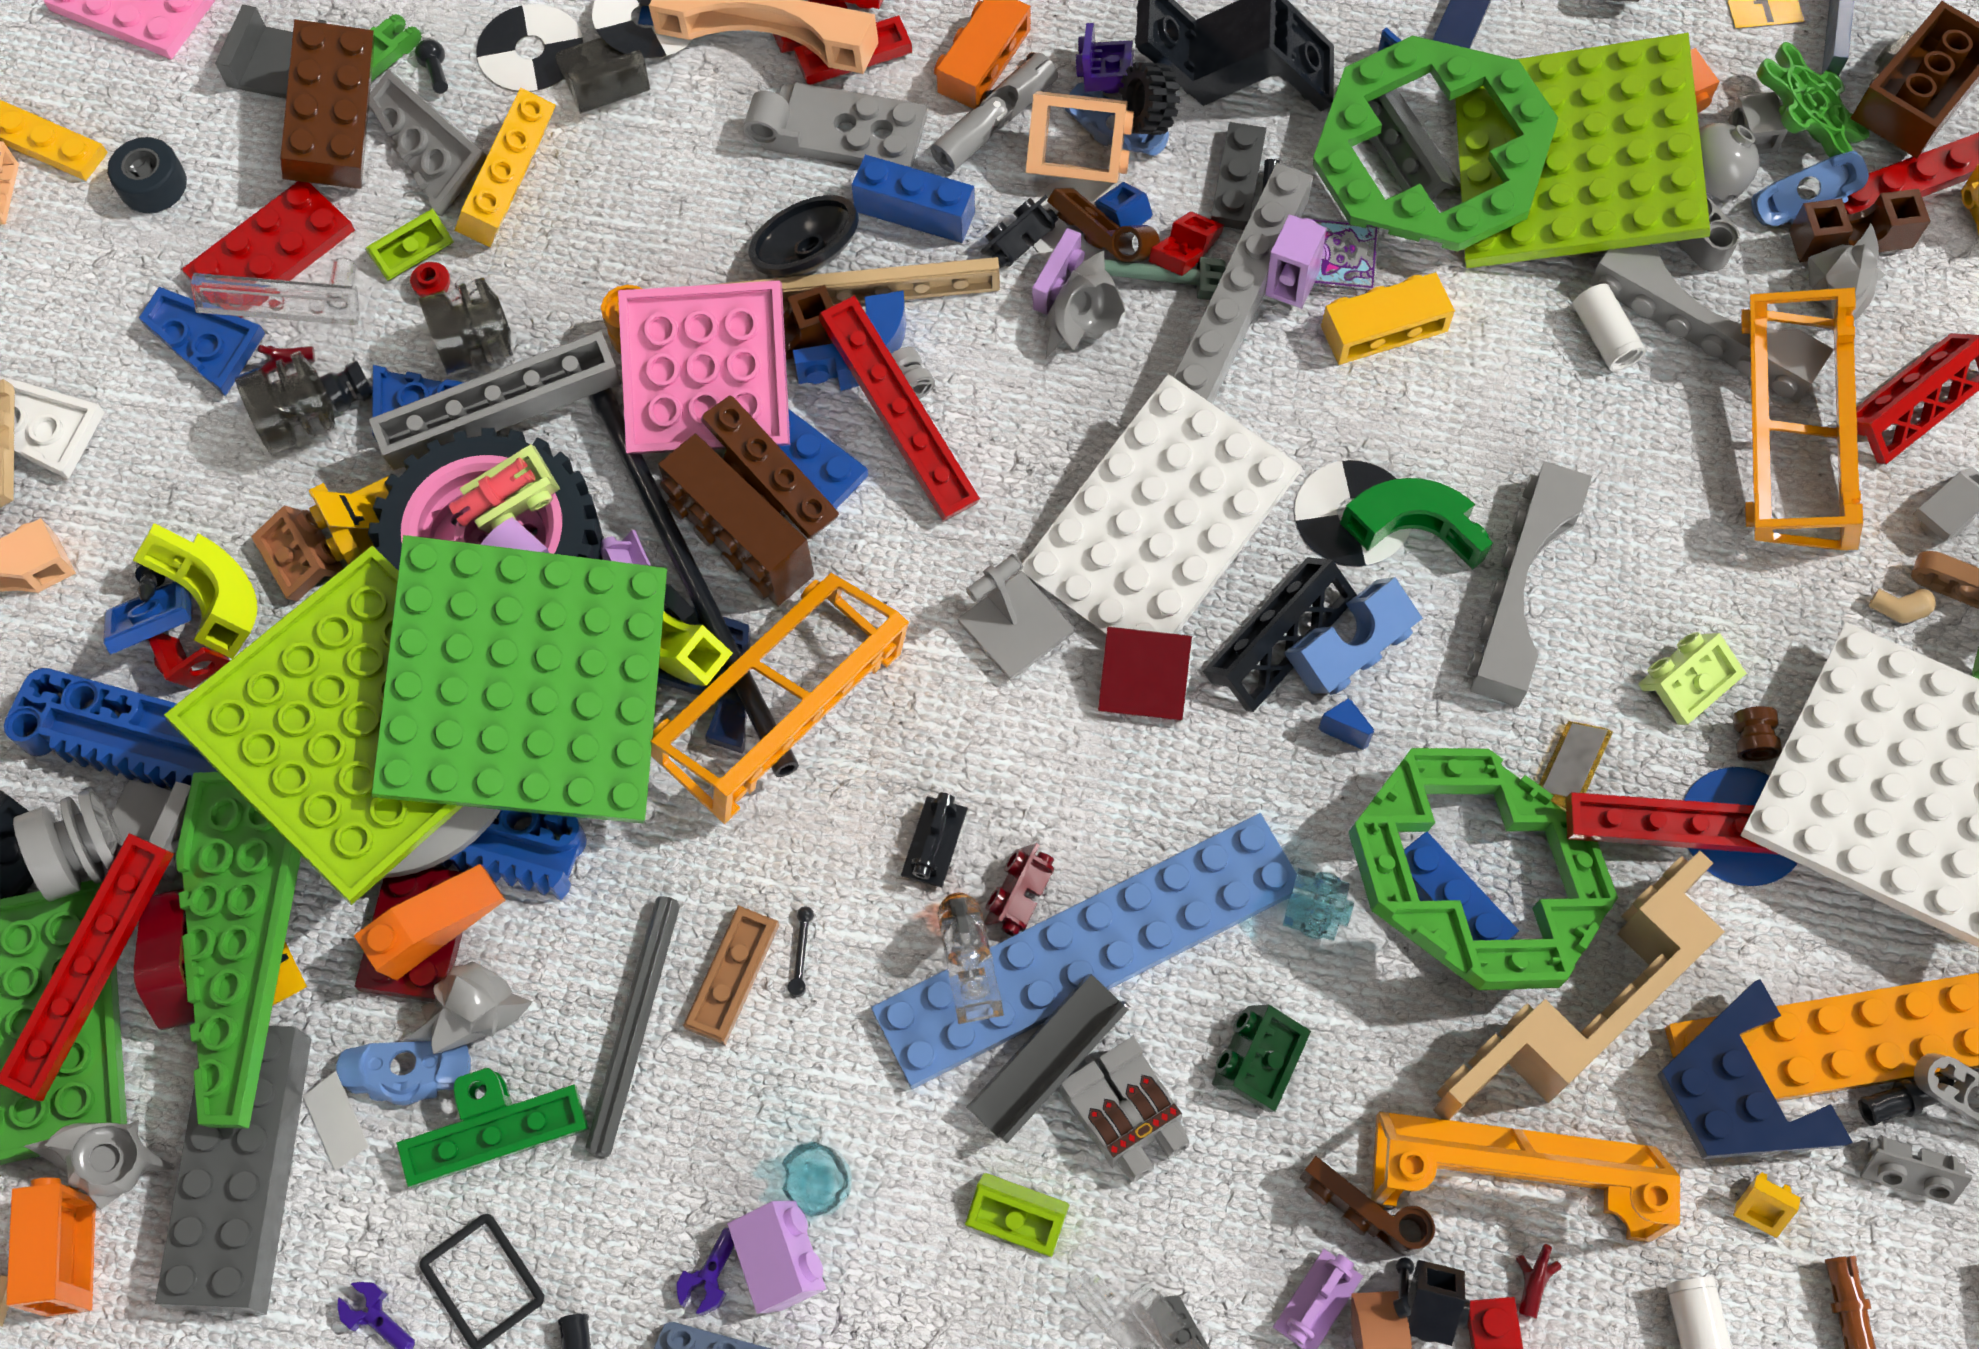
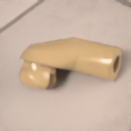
M1879 588L1870 600L1868 607L1899 623L1907 624L1929 616L1936 607V600L1933 593L1926 589H1918L1912 594L1897 598Z

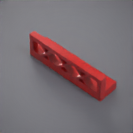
M1950 333L1856 407L1857 435L1867 436L1877 463L1888 464L1979 391V374L1971 380L1966 379L1972 360L1975 359L1979 370V335ZM1947 380L1951 381L1948 398L1944 402H1939L1942 384ZM1918 403H1924L1920 421L1915 425L1910 424L1914 407ZM1895 425L1893 441L1890 445L1886 446L1882 432L1889 426Z

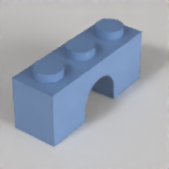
M1396 577L1374 581L1346 603L1354 615L1357 625L1355 636L1350 643H1345L1333 626L1313 629L1284 652L1311 694L1329 693L1334 695L1339 693L1351 683L1349 677L1359 669L1366 670L1379 662L1383 657L1380 652L1390 644L1392 646L1397 645L1413 634L1411 627L1423 618Z

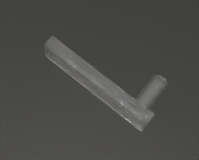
M340 257L335 259L332 264L329 284L193 273L191 289L196 313L358 325L360 317L357 286H353L357 267L354 261L349 258Z

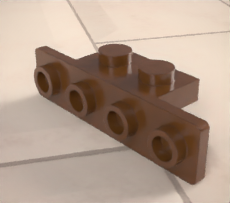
M733 396L726 397L702 415L701 422L727 449L723 460L784 518L787 515L807 538H813L837 519L839 512Z

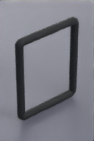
M490 1214L480 1215L425 1255L419 1264L422 1273L472 1349H483L540 1307L544 1302L542 1290L494 1217ZM486 1223L535 1299L480 1340H477L429 1264Z

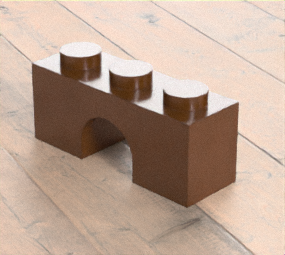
M1911 189L1880 193L1873 205L1853 214H1847L1842 198L1803 203L1789 228V233L1799 263L1808 262V257L1842 244L1854 246L1864 235L1870 223L1875 230L1879 252L1914 248L1931 221L1920 190Z
M822 285L787 297L788 308L784 313L786 360L794 358L793 350L833 344L818 319L820 312L833 306L826 286Z

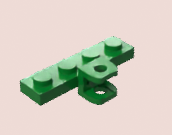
M484 1068L460 1076L455 1080L454 1096L460 1119L463 1121L396 1142L407 1186L414 1188L587 1131L589 1127L579 1091L575 1084L512 1104L504 1078L490 1068ZM485 1085L486 1093L482 1098L478 1099L477 1091Z

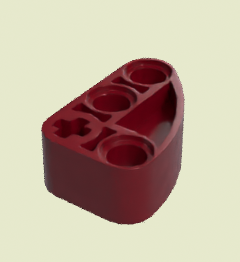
M184 888L152 895L138 923L134 982L139 997L159 1030L195 1023L193 1003L188 1002L182 938L183 935L187 934L186 911L180 908L179 893L184 891Z

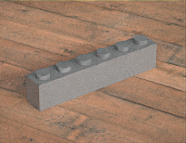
M599 331L368 420L382 456L394 471L405 467L402 461L411 454L417 459L427 454L429 451L426 444L438 439L442 446L455 441L453 435L455 432L465 430L469 438L481 436V428H495V431H499L611 388L622 382L603 334Z

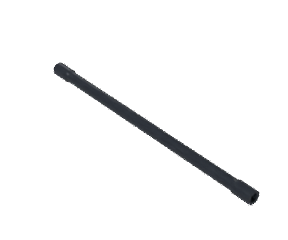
M608 388L592 394L588 397L596 413L601 417L704 627L733 653L723 665L725 670H727L742 654L642 454L626 453L625 421L612 389ZM749 670L733 686L761 741L777 724ZM790 749L771 768L776 777H785L796 771L799 764Z

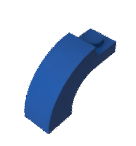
M897 291L864 297L866 314L889 352L893 353L900 349L906 332L904 292ZM834 344L793 350L799 384H820L828 379L838 378L840 391L859 386Z

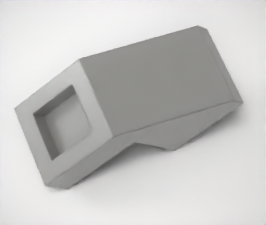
M1973 467L1959 472L1913 513L1921 521L1919 525L1926 534L1934 539L1939 540L1941 538L1946 542L1957 537L1979 514V472Z

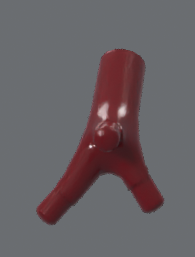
M259 345L257 348L258 352L269 356L270 360L260 368L254 377L256 380L261 381L269 372L279 367L295 363L315 362L314 347L275 348L273 346Z
M1549 1244L1543 1245L1533 1269L1524 1255L1516 1258L1525 1281L1518 1311L1520 1315L1537 1319L1546 1284L1553 1274L1562 1268L1558 1261L1548 1265L1552 1247Z

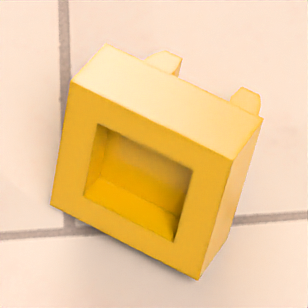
M1762 1172L1756 1175L1736 1202L1733 1216L1777 1238L1798 1212L1801 1198L1792 1193L1790 1186L1784 1184L1781 1188L1769 1182L1767 1174Z

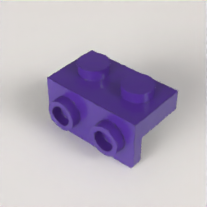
M1086 23L1085 36H1079L1078 38L1079 54H1076L1077 77H1084L1085 92L1103 91L1108 94L1118 93L1119 87H1124L1121 79L1123 75H1127L1126 69L1133 64V40L1096 42L1094 23Z

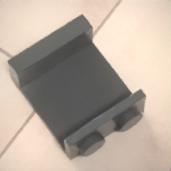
M242 4L215 62L227 87L286 99L293 32L266 27L256 7ZM319 20V21H318V23H326V24H327V22L324 21V20Z

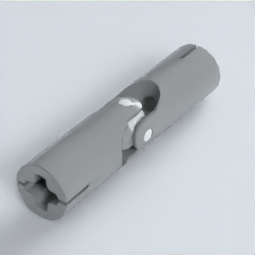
M1035 53L985 98L979 107L967 113L932 144L931 153L936 162L948 172L957 170L989 141L992 132L996 128L1000 129L1033 102V94L1036 91L1044 92L1058 79V72L1053 62L1044 54ZM1005 101L1013 107L1009 112L1007 111Z

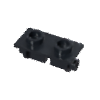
M1045 194L1036 203L1031 198L1025 201L1013 212L1017 219L1008 227L1003 221L985 236L989 243L980 252L984 254L991 248L995 253L992 258L998 257L1000 268H1003L1005 265L1011 266L1014 261L1030 248L1021 237L1023 234L1035 244L1055 228L1058 216L1052 209L1048 208L1045 210L1041 205L1048 198Z
M940 792L937 798L926 797L901 873L902 877L943 888L968 811L967 807L954 804V796Z

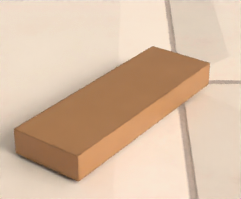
M739 905L737 906L683 1024L686 1030L726 1045L779 928L777 920Z

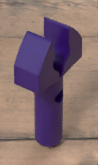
M728 1227L722 1230L702 1269L692 1274L683 1270L677 1281V1296L679 1304L683 1308H685L694 1288L701 1287L705 1283L706 1296L696 1311L698 1316L706 1315L719 1308L726 1296V1293L719 1289L717 1278L734 1248Z
M370 1282L351 1283L358 1292L364 1294L368 1312L362 1310L355 1311L347 1301L338 1298L340 1321L350 1330L356 1332L360 1326L369 1325L394 1349L414 1348L415 1340L383 1311L382 1301L388 1294L377 1284Z

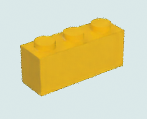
M1435 272L1425 276L1414 275L1402 283L1389 287L1378 286L1356 297L1338 298L1325 306L1321 328L1338 365L1448 332L1455 310Z

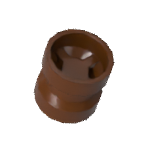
M1756 706L1741 709L1733 714L1734 729L1740 733V739L1736 743L1739 759L1759 762L1780 756L1782 752L1781 739L1776 736L1774 731L1779 725L1776 709Z

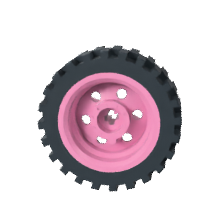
M481 428V436L468 438L466 431L463 430L453 433L455 439L453 442L441 446L438 439L426 444L429 452L419 459L413 454L402 461L406 471L400 477L390 474L384 484L389 492L387 498L376 497L373 505V510L379 523H369L368 536L374 547L399 571L403 535L481 544L489 533L477 527L474 522L476 519L471 521L466 527L462 526L458 521L456 525L452 524L457 516L470 510V507L467 506L453 515L449 504L463 496L459 488L529 446L530 444L526 443L523 432L510 429L508 437L497 436L495 428ZM537 437L532 445L536 447L560 490L551 495L553 500L549 504L536 511L528 509L516 516V520L530 533L537 529L538 532L534 537L548 548L549 553L603 560L600 555V542L604 537L592 495L589 494L585 479L580 471L573 472L570 459L566 455L559 452L553 457L549 443Z

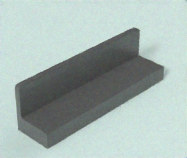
M1394 89L1368 102L1382 124L1381 134L1369 140L1403 191L1421 184L1431 200L1445 188L1458 193L1461 191L1460 182L1398 89Z
M1088 974L966 1108L995 1136L1008 1143L1125 1015L1131 1006L1125 1001H1119L1092 974Z

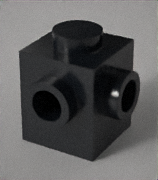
M1417 1260L1408 1292L1411 1316H1408L1407 1319L1411 1336L1425 1342H1438L1452 1346L1457 1327L1465 1329L1470 1311V1300L1465 1297L1464 1270Z

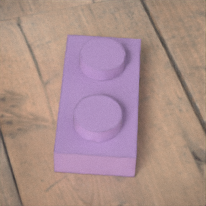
M1069 228L1065 230L1032 287L1033 310L1047 315L1061 288L1067 282V278L1083 262L1085 252L1081 250V233Z

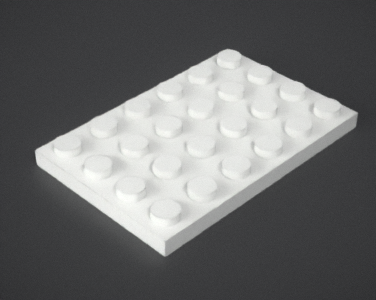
M1168 374L1022 563L1023 569L1019 571H1023L1031 581L1105 635H1107V626L1177 634L1302 471V467Z

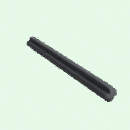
M659 896L654 903L585 1146L586 1150L592 1155L609 1157L613 1149L680 909L678 901L670 897Z

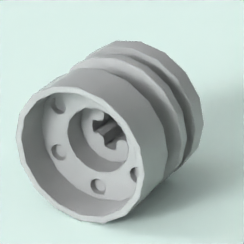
M92 788L78 793L80 809L71 797L60 800L63 819L61 821L57 820L47 806H42L14 817L13 825L21 854L36 886L43 897L49 902L81 890L79 870L82 868L95 884L102 882L105 878L103 864L107 871H109L123 845L121 834L112 814L103 805Z

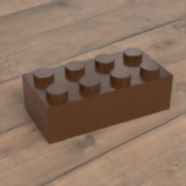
M1941 1L1868 87L1850 119L1913 157L1918 158L1979 83V22Z
M294 19L280 156L283 180L362 189L374 58V30Z
M696 433L658 463L663 478L660 485L669 497L666 501L669 509L680 520L686 517L694 525L693 530L706 546L709 547L711 544H714L722 552L720 556L724 563L734 573L740 570L749 578L747 581L748 585L759 598L764 600L768 597L779 607L814 577L807 539Z

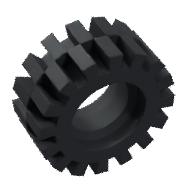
M1135 62L1126 69L1127 75H1123L1121 79L1124 87H1119L1118 94L1122 95L1123 101H1128L1127 111H1134L1133 134L1161 135L1168 132V127L1173 126L1172 116L1177 117L1178 114L1175 104L1180 103V96H1176V91L1180 89L1179 83L1174 82L1177 75L1175 72H1171L1172 67L1170 65Z

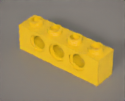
M520 87L461 209L454 231L491 248L545 134L554 112L555 104Z

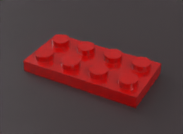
M297 181L181 270L186 278L219 310L242 318L349 236L355 229L351 221L311 183Z

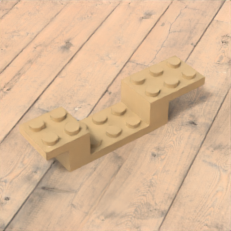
M1701 851L1689 861L1681 856L1621 916L1627 923L1617 935L1649 966L1581 1032L1546 999L1535 1009L1527 1003L1499 1032L1503 1039L1494 1034L1476 1052L1477 1054L1468 1062L1472 1067L1471 1070L1463 1064L1445 1081L1444 1085L1436 1093L1442 1100L1433 1111L1441 1119L1450 1120L1507 1064L1549 1104L1725 932L1685 894L1714 863Z

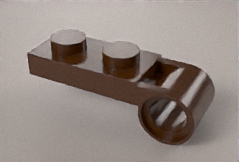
M1055 188L1047 200L1050 205L1058 210L1056 215L1063 222L1076 226L1085 233L1083 237L1090 245L1098 249L1105 248L1120 261L1149 260L1151 248L1160 243L1158 233L1151 226L1132 225L1119 227L1074 188ZM1134 235L1138 239V249L1136 252L1132 246Z
M1317 1156L1313 1158L1300 1176V1179L1306 1183L1304 1186L1305 1191L1313 1199L1323 1205H1327L1330 1202L1344 1213L1341 1218L1352 1230L1363 1236L1366 1232L1372 1237L1376 1236L1398 1254L1404 1256L1415 1255L1425 1248L1434 1237V1220L1425 1209L1418 1206H1407L1392 1216ZM1401 1220H1411L1419 1226L1421 1231L1419 1242H1409L1402 1237L1399 1231Z

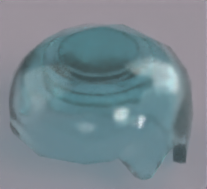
M810 1142L797 1145L784 1158L782 1165L785 1168L786 1177L782 1190L788 1200H796L798 1207L805 1215L817 1218L834 1214L849 1197L852 1187V1172L847 1161L838 1150L821 1143Z

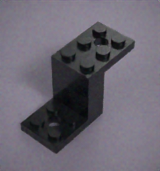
M1138 0L1136 7L1135 47L1153 63L1170 65L1172 67L1171 72H1175L1177 75L1175 82L1179 83L1184 91L1195 98L1201 105L1205 106L1279 73L1284 81H1288L1300 92L1305 100L1312 103L1320 112L1331 108L1334 99V44L1288 0H1237L1197 20L1175 0Z

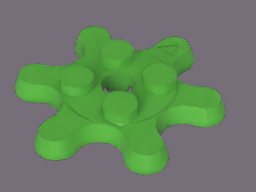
M1783 42L1779 46L1775 54L1777 63L1768 58L1761 62L1756 72L1757 77L1762 84L1773 90L1781 98L1783 103L1779 107V112L1782 116L1781 122L1789 132L1795 134L1804 130L1808 131L1815 141L1821 143L1829 158L1853 151L1849 142L1858 143L1870 136L1868 129L1850 119L1852 113L1845 108L1840 99V94L1845 91V86L1834 72L1826 70L1821 75L1817 74L1806 65L1799 50L1789 42Z

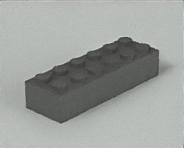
M268 1027L249 1129L208 1128L199 1125L194 1085L155 1304L174 1311L267 1315L312 1040L297 1027Z

